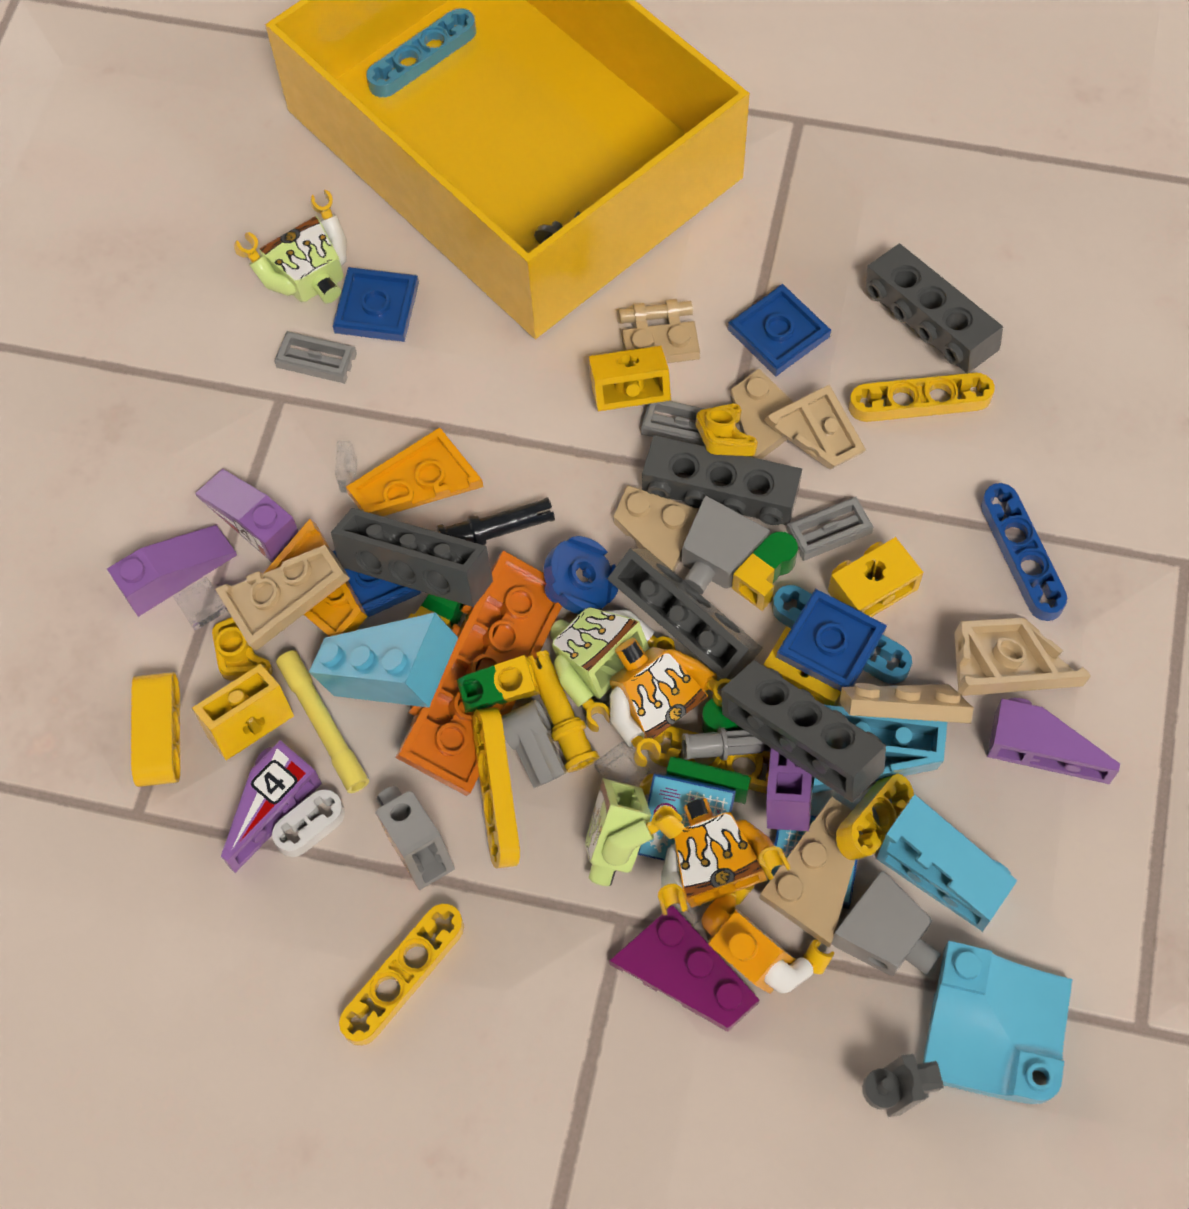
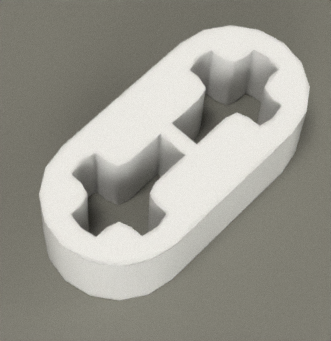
M319 790L282 817L274 825L272 831V839L278 850L285 856H300L336 829L345 816V809L339 796L330 790ZM322 803L326 806H331L333 814L328 818L323 814L319 815L317 807ZM289 829L298 832L300 840L295 844L290 840L286 841L285 832Z

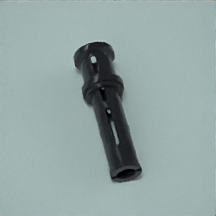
M546 497L543 500L481 519L478 515H470L467 517V521L447 527L440 524L436 527L438 533L486 545V540L549 521H555L554 512L550 510L538 513L552 508L549 498Z

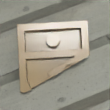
M758 369L731 389V399L742 410L739 421L741 432L755 437L758 441L756 454L749 457L763 459L788 440L768 426L764 419L768 415L793 403V401Z
M830 384L768 415L764 419L768 426L830 470L866 451Z
M627 485L614 514V524L626 536L632 537L639 549L649 550L675 573L682 556L683 544L699 509L655 494H649L647 491Z

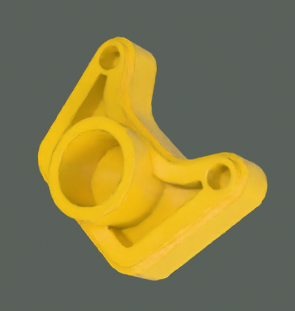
M732 403L702 409L697 413L695 427L698 429L709 453L732 456H754L756 454L758 445L756 438L740 432L735 425L740 421L742 411L738 404Z
M232 617L217 623L213 627L212 636L217 664L223 678L229 681L236 680L259 664H262L272 675L273 668L270 662L255 654L254 649L248 645Z

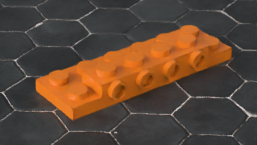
M504 550L499 554L491 569L493 582L474 607L462 605L460 611L465 613L466 616L461 626L454 624L451 628L458 637V640L430 707L410 706L408 713L412 714L414 718L395 757L465 796L471 794L479 777L473 734L474 712H465L457 679L522 655L527 657L533 655L534 659H537L536 653L541 651L562 608L559 603L552 602L546 596L544 573ZM516 700L501 705L496 704L486 709L498 708L502 716L511 712Z

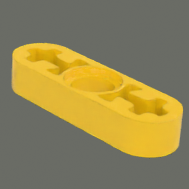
M895 774L878 780L840 824L836 831V842L841 854L845 858L854 861L871 856L882 845L887 832L914 796L912 785L905 776ZM872 807L878 814L879 826L874 820Z

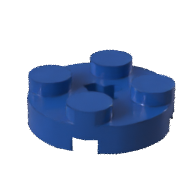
M583 536L571 537L567 541H563L555 546L545 559L544 578L546 581V596L552 602L559 603L565 609L576 614H580L587 608L601 610L617 595L618 588L607 579L616 568V565H610L608 559L604 556L608 552L598 542ZM579 568L582 569V575L588 578V581L582 582L576 575V571Z

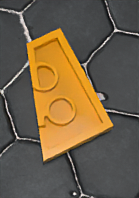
M439 427L347 485L346 490L361 511L383 517L482 488L483 481Z
M309 519L264 573L281 567L283 561L323 545L329 548L317 524ZM348 581L304 614L329 637L356 631L368 617Z

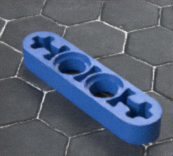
M993 484L988 487L981 503L982 513L1029 611L1039 620H1055L1061 615L1067 604L1068 597L1018 493L1008 484ZM995 497L1000 502L1007 501L1004 511L1000 504H992ZM1004 514H1006L1007 518L1002 521ZM1013 527L1019 528L1024 532L1026 540L1018 543L1012 542L1006 537L1005 531ZM1025 560H1033L1041 566L1042 573L1035 576L1028 575L1022 570L1021 563ZM1046 581L1043 589H1041L1040 585ZM1043 592L1048 600H1056L1052 608L1048 603H1040Z

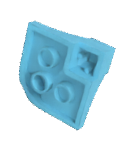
M948 941L943 950L937 991L933 998L923 1063L937 1061L944 1086L1025 1104H1042L1049 1101L1059 1092L1062 1084L1065 1062L1063 1061V1046L1073 979L1009 961L992 954L991 950ZM1033 1071H1041L1045 1075V1085H1038L1033 1081Z

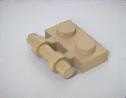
M677 299L665 300V304L645 306L644 303L633 304V308L619 309L621 324L635 322L636 328L623 330L625 351L662 345L667 363L700 359V347L695 321L680 323L679 318L680 316L693 315L692 301L677 302ZM667 318L668 324L648 327V320Z

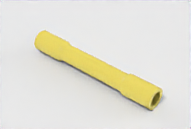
M295 650L282 654L276 660V664L289 688L296 694L330 755L332 765L348 793L362 790L368 785L369 779L354 752L348 748L313 685L312 677L299 654Z

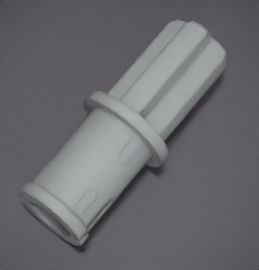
M721 727L718 728L717 732L682 734V753L685 760L707 757H720L721 760H727L728 756L757 754L764 752L765 743L745 730L726 731L725 728Z

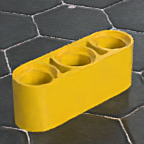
M175 672L134 676L132 679L131 771L136 787L178 783L180 780V688Z

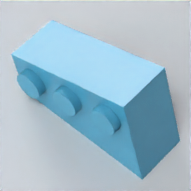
M825 705L831 710L842 713L849 722L863 731L873 733L886 745L885 769L874 782L895 774L907 776L937 770L944 761L947 722L851 716L843 707ZM813 777L812 794L833 790Z

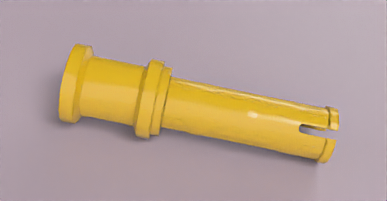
M544 650L536 653L542 668H540L537 659L530 655L528 658L531 660L540 696L554 726L551 729V737L553 741L559 743L567 762L564 765L568 773L575 772L592 765L600 759L598 751L592 750L584 732L586 728L584 720H581L580 717H575L570 702L559 682L549 657V652Z

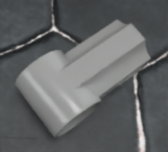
M536 699L501 716L505 739L509 746L517 751L533 788L546 784L567 773L549 734L552 732L549 719L543 707Z

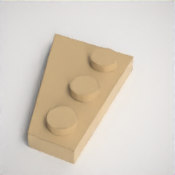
M323 545L283 561L279 568L264 574L260 571L246 576V581L233 586L225 584L215 588L248 645L257 651L343 585L350 577L332 550Z
M857 683L855 687H842L840 704L851 716L971 723L974 709L950 684L877 686L869 683Z
M833 797L830 798L813 821L809 831L805 832L788 855L787 860L791 868L787 871L785 866L781 865L773 876L774 879L769 881L759 897L763 902L829 949L855 860H848L841 854L836 842V831L852 810Z

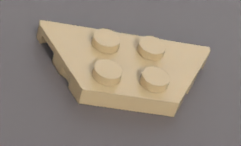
M1025 618L961 621L954 632L958 692L961 696L1082 687L1091 677L1084 667L1075 671L1060 659L1059 656L1063 650L1052 640L1045 638Z

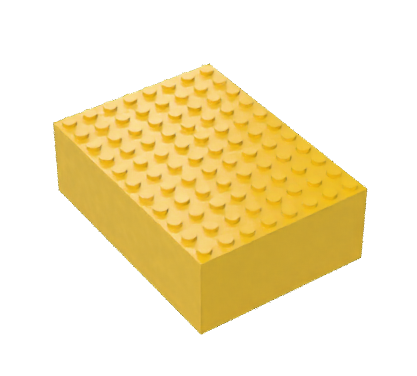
M300 0L265 24L288 111L535 340L743 178L750 93L636 0ZM462 8L473 13L476 35L471 41L389 97H377L371 93L366 73L374 63L450 11ZM435 39L429 41L426 45L431 48H437L444 42ZM408 57L400 63L405 66H411L418 60ZM578 211L581 212V214H579L577 217H575V215H576V213H577ZM553 221H558L562 224L560 230L541 244L536 241L534 235L540 225L551 226Z

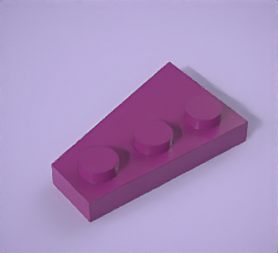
M673 905L667 909L668 915H660L609 960V965L641 980L644 985L656 992L660 991L676 1000L684 1008L726 1032L733 1028L760 1001Z

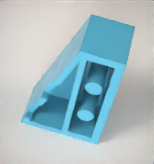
M436 612L324 638L309 673L333 696L429 708L458 637Z
M915 794L887 832L876 858L982 932L1017 882L1011 876V872L1007 867L998 861L992 860Z

